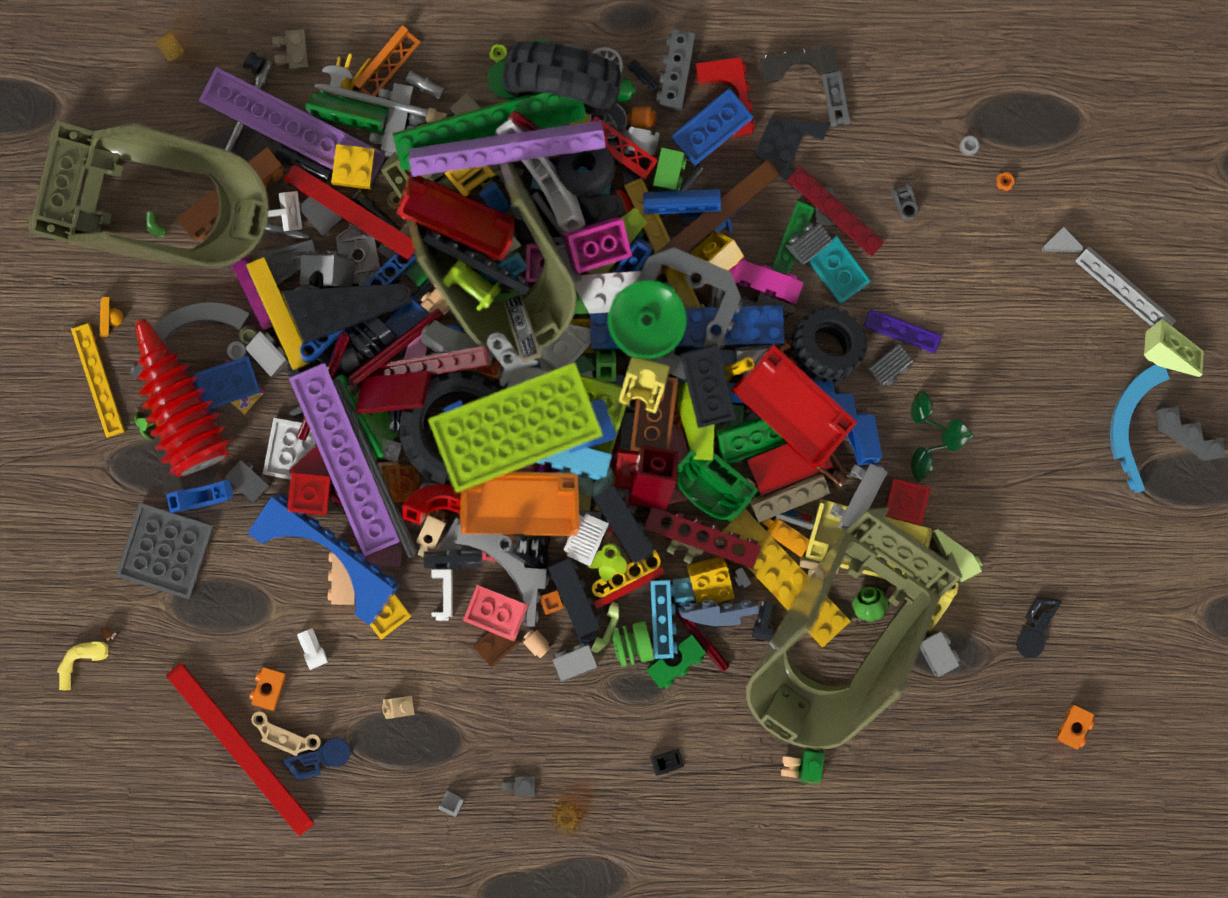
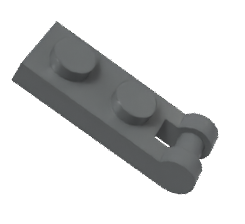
M841 71L822 74L830 127H836L837 124L842 123L844 125L850 124ZM835 111H841L842 116L835 117Z

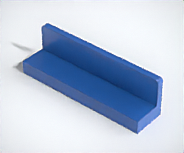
M719 189L644 192L643 194L644 215L721 212Z

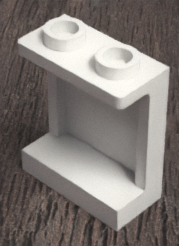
M432 570V578H443V612L432 613V617H436V620H449V617H453V570Z

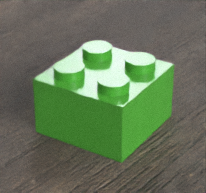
M661 148L653 191H680L683 177L679 175L680 172L684 173L687 160L683 158L684 152Z

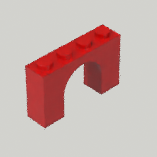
M741 57L696 64L698 86L725 83L736 91L738 99L748 111H752V102L747 99V92H750L749 82L745 81L744 74H747L746 62H742ZM754 118L730 138L752 135V130H755Z

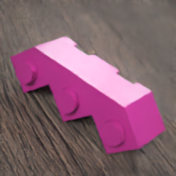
M744 257L737 265L728 270L731 272L736 285L746 287L760 294L772 296L790 304L796 305L803 283L798 281L797 276L787 273L784 275L771 270L772 268L767 265L761 264V266L747 262Z

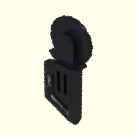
M1036 597L1025 616L1034 625L1033 627L1024 628V631L1021 632L1016 640V647L1022 656L1035 658L1043 652L1045 647L1044 638H1046L1044 632L1060 607L1061 600ZM1041 605L1054 606L1051 613L1041 612L1037 620L1034 619Z

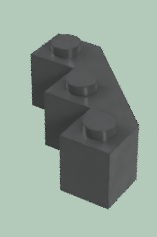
M1178 406L1155 411L1158 430L1196 455L1200 460L1207 461L1226 457L1223 438L1204 441L1200 422L1181 425Z

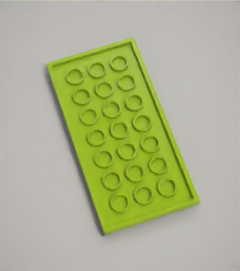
M575 363L428 419L456 493L603 436Z

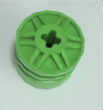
M645 621L634 623L632 626L633 633H629L626 626H622L624 635L619 634L618 627L613 628L614 648L622 667L627 666L626 657H630L631 665H634L635 655L639 656L642 663L654 660Z

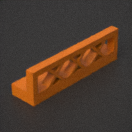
M402 25L354 82V86L362 93L371 95L364 87L369 82H376L377 89L372 96H377L379 90L386 86L421 42ZM406 37L415 43L410 49H402V42ZM393 53H401L399 63L390 64V56ZM388 67L389 75L386 78H378V70Z

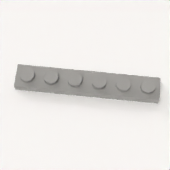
M1088 246L1076 259V263L1150 326L1155 325L1161 319L1171 326L1176 322L1172 316L1091 247Z

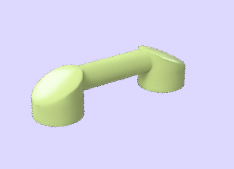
M612 601L607 616L611 617L603 638H596L591 651L598 653L609 644L614 632L613 628H616L619 621L618 603Z

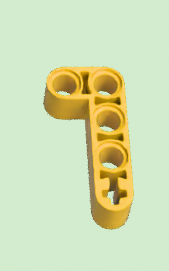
M654 550L655 555L652 556L657 559L655 567H649L646 561L638 565L640 574L632 576L629 573L630 567L634 566L632 562L627 565L625 574L615 572V575L619 574L623 577L621 585L613 584L611 578L609 582L614 589L609 590V587L604 589V594L596 593L597 584L600 583L601 586L607 584L601 578L593 584V594L602 598L659 568L661 561L656 550Z

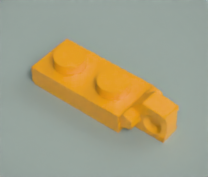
M777 518L774 521L771 519L761 521L764 526L769 528L767 533L773 539L799 557L803 556L808 548V538Z

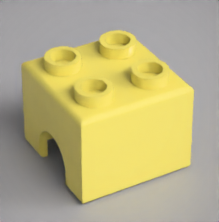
M632 356L619 402L629 405L630 400L641 399L646 403V410L656 413L666 383L669 366Z

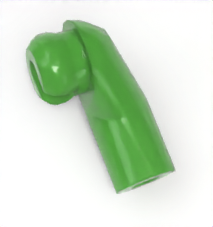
M146 212V229L153 237H163L165 235V228L160 227L156 223V212Z

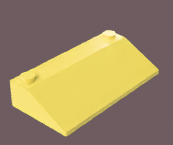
M820 499L805 558L819 562L824 559L839 538L845 533L844 530L838 528L841 519L829 513L834 504L839 505L844 510H847L848 506ZM885 516V519L929 548L933 534L932 528ZM845 559L839 567L848 569L850 561ZM887 561V564L891 567L898 568L889 561ZM867 566L864 568L862 572L864 574L884 579L882 576H880Z

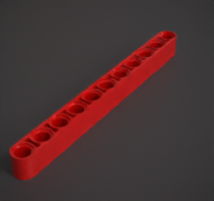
M180 662L166 674L168 680L295 833L301 836L315 824L311 817L189 670Z

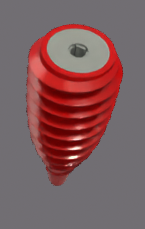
M146 319L136 322L135 330L141 356L137 363L142 365L143 372L138 375L137 379L145 381V386L141 388L139 394L148 396V400L142 405V409L152 410V414L146 419V423L156 424V428L151 432L150 436L161 438L155 449L166 451V455L160 462L171 464L170 474H175L178 478L201 471L224 460L230 455L226 446L233 439L222 438L220 433L227 426H217L214 420L220 413L211 414L208 407L213 401H204L201 397V394L207 388H196L193 383L199 376H189L185 372L190 364L181 365L177 361L176 357L179 353L172 354L166 346L167 343L164 344L150 322H147Z

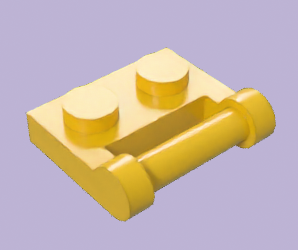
M490 165L444 172L464 197L470 194L469 191L485 179L496 175ZM480 169L484 170L481 174L472 179L466 185L462 184L465 180L470 178Z

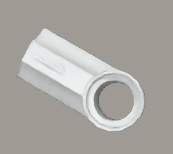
M313 628L297 634L310 670L328 663L326 654L322 646L320 647Z

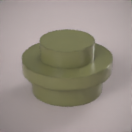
M244 326L239 331V338L241 342L248 345L258 334V331L253 326Z

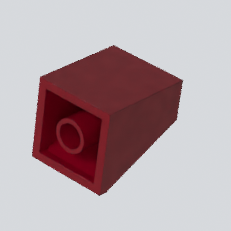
M640 445L630 486L629 503L667 510L676 484L679 452Z

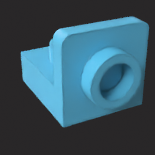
M690 578L673 579L675 603L679 602V606H683L694 601Z

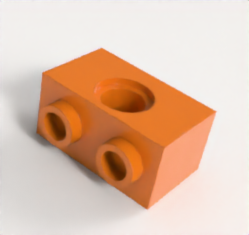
M266 667L258 670L255 681H258L256 689L253 688L251 691V704L275 711L286 673ZM265 683H269L272 686V691L269 694H265L262 690V686Z
M1071 704L1055 740L1077 750L1079 747H1083L1087 739L1085 734L1088 729H1092L1095 723V719H1093L1094 714ZM1075 722H1078L1081 726L1078 733L1072 731V725Z

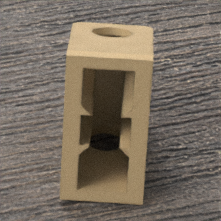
M433 511L428 515L416 543L420 544L417 550L418 555L423 557L424 551H434L437 548L450 519L441 518L435 515ZM427 535H431L433 539L429 540Z

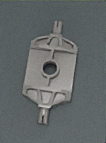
M349 223L348 229L335 237L338 254H347V258L355 261L353 284L363 286L380 269L376 243L373 237ZM361 250L364 254L363 258L355 260L353 258L354 251Z

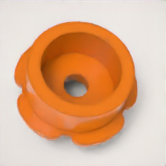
M1009 172L1000 173L996 178L997 187L1005 191L1010 190L1012 185L1015 184V179Z

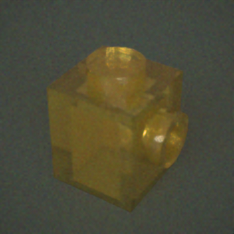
M171 32L155 42L169 62L178 59L182 55L181 53L184 52Z

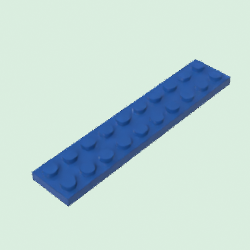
M783 305L742 306L738 314L734 313L732 317L734 324L731 330H727L724 338H727L724 346L784 345ZM718 307L685 308L686 328L683 337L675 348L701 347L707 334L706 325L709 321L713 320ZM608 313L590 314L591 350H622L610 334ZM714 324L711 326L710 331L712 334L717 335L720 333L721 327L719 324Z

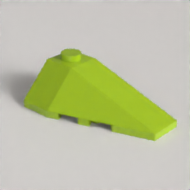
M687 382L677 384L676 405L686 432L690 450L697 453L694 459L713 460L714 425L698 428Z

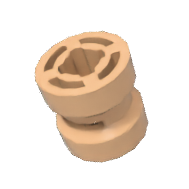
M783 756L782 762L784 767L781 769V776L800 778L799 766L802 759Z

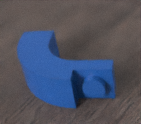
M230 480L166 494L169 511L174 513L192 510L233 499V488Z

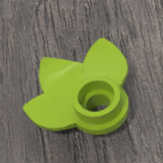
M609 543L602 548V551L596 552L588 568H599V574L602 580L606 582L615 575V572L625 574L627 564L625 559L620 556L621 551L619 547ZM614 550V556L609 557L608 551Z

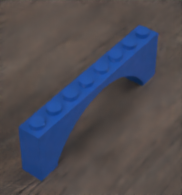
M282 494L272 496L248 531V534L262 545L269 542L272 538L296 536L311 539L328 548L342 562L351 579L356 599L354 615L368 625L374 623L400 586L396 583V580L392 576L381 572V569L376 564L365 560L363 554L352 550L347 542L336 538L331 530L324 529L315 518L309 517L305 513L288 512V498Z

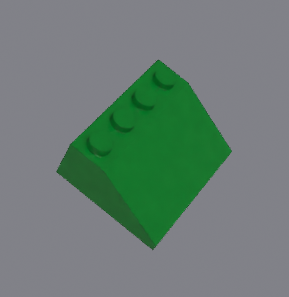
M321 90L319 93L314 92L306 103L305 108L309 115L317 119L384 134L389 111L384 106L376 104L372 106L368 105V102L360 100L355 102L349 100L348 97L340 95L338 97L330 96L331 93Z

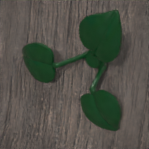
M919 391L912 402L911 417L913 421L920 424L925 420V422L945 432L941 437L944 445L931 447L927 450L924 447H919L915 450L911 459V469L918 482L926 478L933 469L934 462L930 454L931 451L943 448L957 451L974 435L960 419H953L947 428L929 420L928 416L933 412V405L930 397L924 391Z

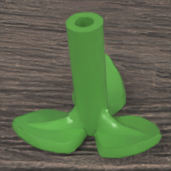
M136 411L134 417L137 427H139L141 434L145 438L153 441L154 439L147 433V428L154 424L146 423L147 418H139V412Z

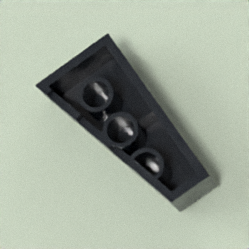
M565 555L547 563L578 637L580 638L599 630L598 624L602 622L598 613H593L591 606L594 604L590 595L586 596L583 589L586 588L582 577H577L575 571L579 569L575 560L570 561V558Z

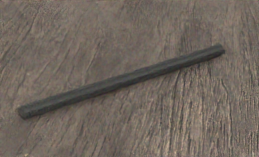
M337 378L333 380L335 389L365 460L368 463L370 472L373 474V479L377 483L376 485H378L377 488L381 496H383L382 499L386 507H388L387 510L391 518H393L392 521L396 529H398L397 532L409 558L418 554L415 551L416 549H414L413 540H410L411 537L407 531L408 529H405L404 520L400 518L402 517L399 513L400 511H398V507H395L397 506L396 502H394L395 500L391 496L392 493H390L391 491L387 487L388 484L385 482L384 476H382L383 473L380 471L379 465H377L378 462L375 460L374 454H372L373 451L370 449L369 443H367L368 440L364 436V432H362L363 429L359 425V421H357L358 418L354 414V410H352L353 407L349 403L351 401L347 399V392L342 388L343 383H341V379Z

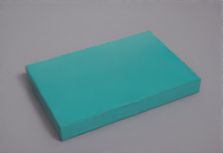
M838 236L834 237L828 246L808 261L839 304L845 302L871 282Z

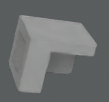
M447 790L438 809L456 817L465 798Z

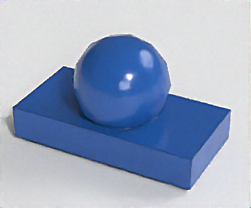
M495 182L479 192L488 207L502 213L510 209V204Z

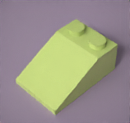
M1163 319L1146 331L1144 355L1149 361L1154 362L1158 366L1200 377L1202 375L1204 351Z
M940 530L932 531V537L943 557H947L951 552L955 557L962 573V578L957 583L963 582L982 572L980 568L982 563L978 556L974 557L971 552Z

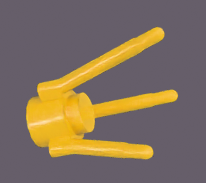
M352 54L348 55V58L344 66V68H346L347 70L351 62ZM340 56L337 58V63H336L337 66H340V65H341V64H340V63H341V57H340ZM371 58L366 60L351 83H349L350 79L343 78L340 88L352 91L354 82L364 72Z

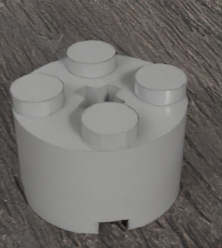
M622 126L621 134L651 156L656 155L660 133L656 132L654 136L652 135L653 132L634 127L626 130L627 127ZM632 146L623 147L624 154L633 155L635 149Z

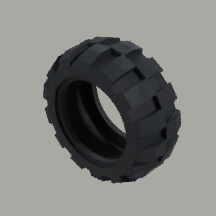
M519 41L507 53L502 81L505 92L516 98L536 92L549 93L583 102L586 115L609 114L617 104L622 77L619 65L600 55L560 44Z
M460 370L431 375L424 407L403 409L400 420V439L404 452L410 463L414 465L420 474L431 481L453 486L444 459L431 450L424 437L423 421L429 408L439 399L453 394L467 395L476 400L503 391L498 383L490 380L487 375L474 370Z

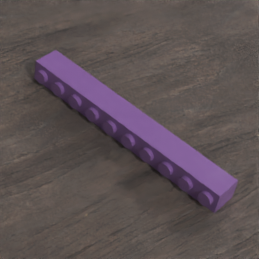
M595 121L409 149V160L412 176L600 149L605 148L602 122Z

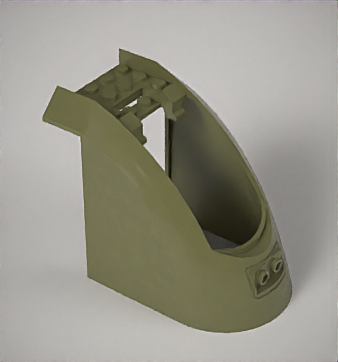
M394 151L381 167V171L401 199L411 169L401 170L398 156ZM512 162L492 164L490 166L504 183L513 204L517 206L545 259L539 279L528 290L526 295H521L538 348L541 350L558 339L568 327L576 305L574 284L556 243ZM480 169L478 172H476V173H475L474 175H472L470 178H468L467 180H465L462 184H465V183L469 182L470 180L474 179V178L477 177L479 174H481L484 170H483V169ZM438 172L420 176L435 182L436 178L445 173ZM496 175L491 178L488 177L481 182L482 188L485 189L493 183ZM443 176L440 181L435 182L453 191L457 189L447 176ZM407 220L418 261L469 336L480 346H488L487 340L491 334L502 333L519 354L504 303L491 302L487 308L483 306L479 311L477 307L481 302L457 283L454 284L452 282L449 286L442 281L459 260L424 242V225L413 220Z
M56 121L47 141L51 142L34 212L29 214V233L134 258L203 267H221L235 263L251 252L263 235L268 218V199L264 185L256 171L245 160L233 153L134 124L92 131ZM118 159L208 175L213 181L218 194V214L215 224L209 235L192 249L161 245L101 232L103 225L108 226L110 224L112 215L95 210L103 176L121 177L123 165L117 163ZM87 169L88 174L85 178L84 191L81 196L80 206L76 205L83 179L84 170Z
M889 508L868 509L839 538L795 599L748 683L746 698L752 714L766 730L788 743L810 749H829L840 746L849 741L903 692L940 597L962 578V573L952 552L943 559L885 519ZM847 559L850 561V566L847 569L848 574L858 578L867 566L895 585L887 601L895 606L904 599L907 601L881 634L850 683L846 686H827L814 682L803 675L792 662L788 647L805 631L811 632L838 568ZM887 561H889L898 568L891 567L887 564Z

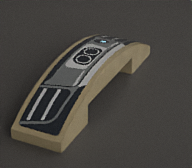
M517 295L503 300L522 363L541 357L522 296Z

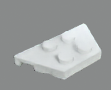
M641 271L581 275L582 281L573 282L590 314L608 313L615 296L624 287L637 282Z
M569 323L558 339L539 350L541 357L537 358L541 369L551 372L556 370V367L562 368L574 363L591 344V329Z

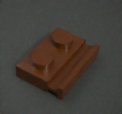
M489 632L473 647L492 668L515 648L520 641L517 638L515 641Z

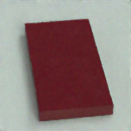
M427 370L367 377L362 381L355 411L358 414L424 407L432 374Z

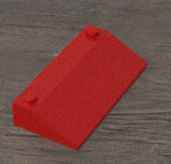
M410 172L398 204L397 214L405 220H413L484 252L492 259L503 261L513 242L515 218L471 198L464 197L462 194L420 175L412 176V172Z
M772 345L754 363V368L748 370L731 389L736 396L814 467L822 466L857 424L856 420L775 345Z

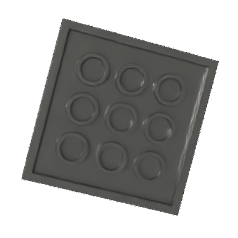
M139 503L116 576L190 599L214 526Z

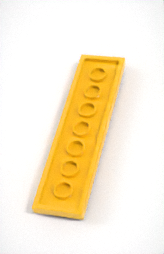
M745 509L722 532L729 534V531L739 534V539L747 541V538L758 541L757 545L761 546L754 568H747L789 611L809 580V577ZM719 537L725 544H727L725 538ZM742 544L734 546L736 554L741 555L744 553L745 548ZM826 596L809 634L823 648L851 621Z

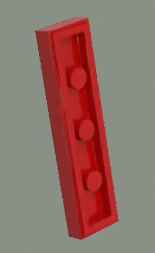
M660 567L593 603L596 608H600L664 575L665 572Z

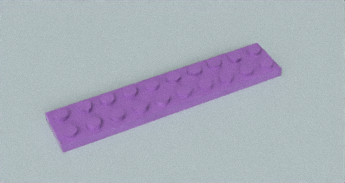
M217 67L199 99L200 103L332 170L336 144L372 148L375 150L371 185L386 158L384 152Z
M325 363L290 377L291 385L363 555L367 556L400 542Z

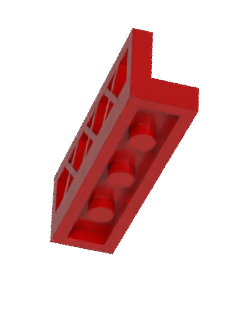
M595 116L591 122H602L606 141L605 146L610 151L612 157L646 180L658 160ZM606 129H608V130L611 131L612 133H608V134H607V133H606ZM607 136H618L620 145L610 146ZM632 146L635 149L636 156L627 158L624 155L623 147ZM615 148H621V153ZM647 157L653 162L647 170H644L640 167L638 158Z

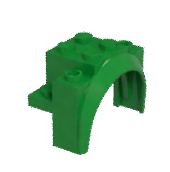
M691 450L677 466L676 480L679 488L700 510L710 516L724 519L731 523L752 500L758 489L714 452L713 460H696L694 457L697 453Z

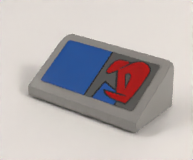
M796 509L788 510L775 517L809 530L813 529L815 522L814 515Z

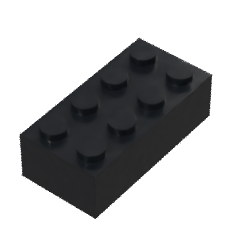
M612 486L594 497L596 504L635 567L655 555V544L650 537L646 539L644 535L646 533L645 528L640 521L636 522L633 518L636 516L630 504L626 506L623 502L626 499L620 488L615 489Z

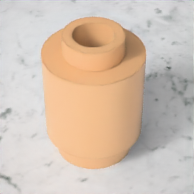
M531 629L524 636L525 641L523 643L539 658L551 649L548 645L549 642L538 630L534 632Z

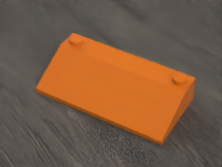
M509 472L461 491L460 534L576 536L580 529L578 474Z

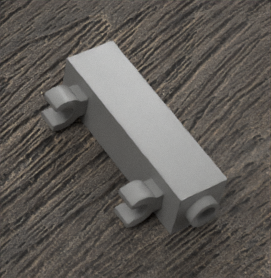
M394 83L393 91L380 89L378 96L411 105L414 88ZM389 108L384 136L370 134V143L382 144L381 151L388 158H390L394 151L396 152L392 133L405 130L408 122V112Z
M870 463L867 471H865L861 467L854 465L850 475L862 480L847 510L834 504L829 513L841 519L838 528L846 531L869 509L888 473L884 471L885 469L882 466Z

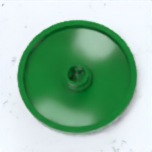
M643 280L629 284L615 296L608 312V327L613 340L624 352L641 359H653L669 353L680 342L686 328V312L681 299L671 288L660 282Z

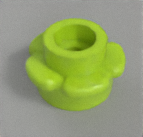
M494 45L489 53L490 58L496 63L507 56V48L504 45Z

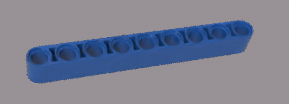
M396 253L363 286L395 284L418 261L416 253L406 264H401L398 261L404 257ZM392 271L395 275L388 277L385 275V272ZM348 328L326 336L327 341L325 342L315 340L305 345L302 343L300 346V358L305 363L314 362ZM306 349H311L314 353L308 356L303 352Z

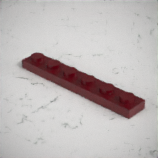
M801 166L786 180L870 257L885 243Z

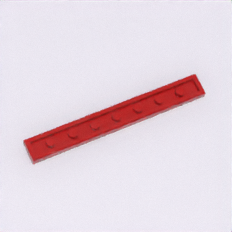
M294 164L284 178L285 182L410 261L414 255L415 249L410 237Z

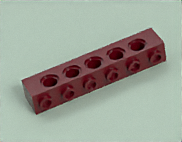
M651 508L645 530L746 567L754 568L761 546L757 545L758 541L747 538V541L739 539V534L729 531V534L721 532L722 528L711 525L710 528L703 525V521L695 518L692 521L685 519L686 515L675 512L673 515L668 513L667 510ZM668 517L672 520L670 528H664L661 525L663 518ZM682 524L690 526L689 534L683 535L680 533L679 528ZM700 531L708 533L709 538L707 541L703 542L698 539L697 535ZM723 537L726 539L727 544L724 548L717 547V538ZM736 544L744 546L745 551L743 554L738 555L734 552Z

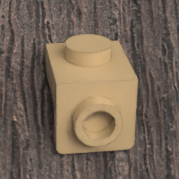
M412 696L383 700L382 710L386 719L415 715Z

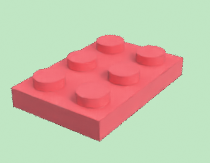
M477 585L463 621L515 641L528 605Z

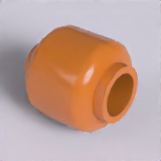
M635 106L627 114V123L634 128L651 130L652 126L656 124V113L649 106Z

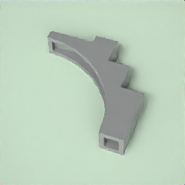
M455 524L454 543L468 545L485 552L508 572L516 585L521 602L528 605L523 618V625L535 627V623L538 622L536 603H539L540 592H537V589H545V585H548L549 574L546 573L547 569L525 568L524 563L506 552H502L498 547V542L500 538L507 537V535L460 534V524Z

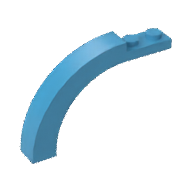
M1153 365L1141 372L1127 385L1116 403L1111 419L1110 443L1114 460L1122 458V469L1124 473L1127 472L1129 480H1127L1128 486L1131 491L1134 490V493L1144 491L1145 488L1130 449L1129 424L1132 413L1140 399L1151 388L1170 379L1166 368L1158 365Z

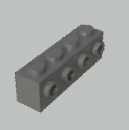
M673 29L672 35L668 34L666 45L670 46L669 53L664 54L663 64H666L665 72L661 71L660 83H663L662 90H658L656 101L660 102L659 107L682 111L695 33Z

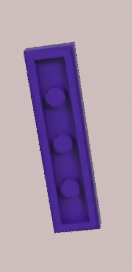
M872 309L869 310L863 326L866 329L934 354L942 337L940 334Z

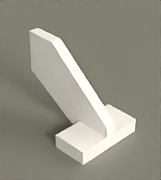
M298 191L279 193L281 209L268 211V217L282 215L283 231L302 229Z

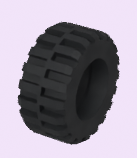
M822 306L821 309L815 308L808 312L794 329L790 344V350L794 351L792 353L793 360H797L798 363L796 365L798 368H802L808 377L809 375L813 376V380L820 381L822 379L824 383H830L832 380L835 383L840 382L842 379L848 378L864 360L868 346L865 343L867 336L865 333H862L864 330L862 325H858L857 319L854 316L848 315L849 312L846 310L842 312L839 310L840 308L834 306L832 309L829 306ZM824 332L834 336L842 346L843 356L833 357L822 352L815 342V333Z

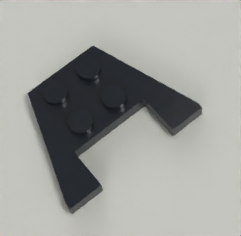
M770 119L755 155L762 162L770 159L781 172L779 175L781 179L788 183L786 180L794 172L789 167L803 135L806 134L823 141L829 124Z

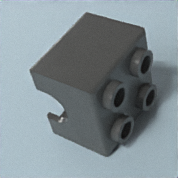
M309 251V255L301 256L300 285H312L319 289L329 288V285L336 286L337 288L353 287L355 261L347 258V254H337L336 251H326L325 254H321L319 251Z

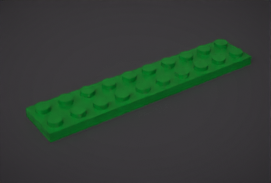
M536 92L392 133L401 170L405 171L411 169L409 149L499 136L496 129L510 120L509 116L513 111H518L541 129L560 127L587 119L584 103L559 95Z

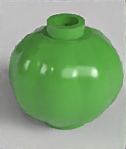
M874 587L859 590L852 601L857 617L869 622L881 619L889 608V602L885 593Z

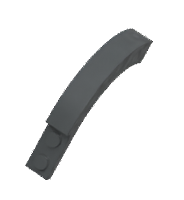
M198 303L182 307L160 320L153 329L161 340L165 342L181 328L199 322H219L241 330L247 324L251 314L240 308L223 303ZM135 362L130 370L132 372L131 377L140 382L137 377L143 372L142 365H138Z

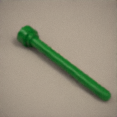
M344 374L334 378L333 380L341 379L340 381L343 383L342 388L347 392V399L351 401L349 403L353 407L352 410H354L353 412H355L354 414L358 418L359 425H361L377 457L382 458L384 452L364 416L355 411L357 404L347 388V378Z

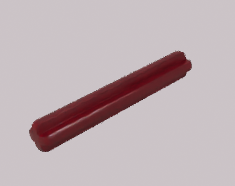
M677 611L676 615L720 671L724 672L727 670L729 664L697 623L683 618Z

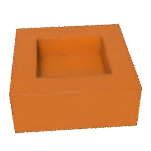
M558 591L540 596V601L546 615L564 609Z

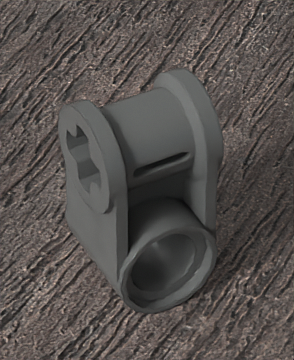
M906 183L905 186L896 189L894 187L891 188L892 197L897 205L900 217L904 221H912L918 213V206L911 184ZM904 208H912L914 214L906 215L904 213Z

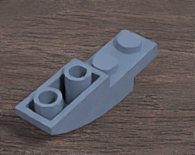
M704 600L700 604L687 603L683 607L678 608V612L683 618L710 626L741 624L740 617L759 613L758 606L751 600H742L738 604L726 603L721 605V607H719L716 601Z

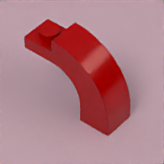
M437 484L423 487L412 493L403 504V519L421 524L424 518L435 510L446 509L460 513L461 494L456 493L452 485Z

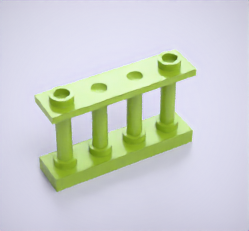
M460 260L442 281L447 286L452 282L454 284L457 283L481 302L477 307L479 311L483 306L485 308L489 306L493 298L501 290L498 286L502 283L497 281L493 286L470 268V265Z

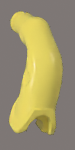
M957 582L940 597L927 629L929 634H931L933 628L956 595L959 587Z
M88 642L71 647L57 670V673H59V690H71V673L73 672L74 660L79 658H92V661L103 660L108 657V645L104 642Z

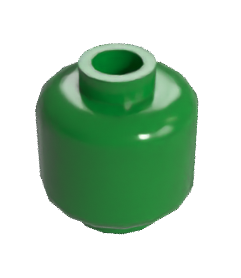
M622 78L617 102L627 103L635 95V85H632L630 79Z

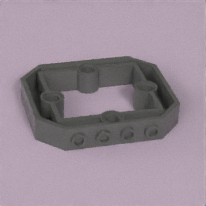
M675 247L648 256L637 282L643 280L655 281L662 264L685 273L686 282L693 288H700L705 283H708L725 291L713 320L709 321L706 325L707 334L701 345L702 348L718 344V347L722 349L727 339L724 338L727 330H731L734 324L732 317L734 313L738 314L742 305L739 302L741 297L731 272ZM693 273L701 275V281L697 284L691 282L690 278ZM714 324H719L721 327V331L717 335L712 334L710 331L711 326ZM675 349L661 357L646 359L669 366L668 373L686 379L681 357L674 353Z

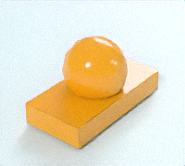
M102 297L100 299V336L108 337L109 325L112 327L119 326L123 322L124 316L122 311L117 308L109 309V297Z

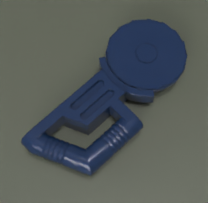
M332 738L323 746H320L318 751L283 759V761L299 781L321 775L320 762L328 768L345 764L350 757V748L343 739ZM299 759L304 766L314 764L315 769L300 772L292 761Z

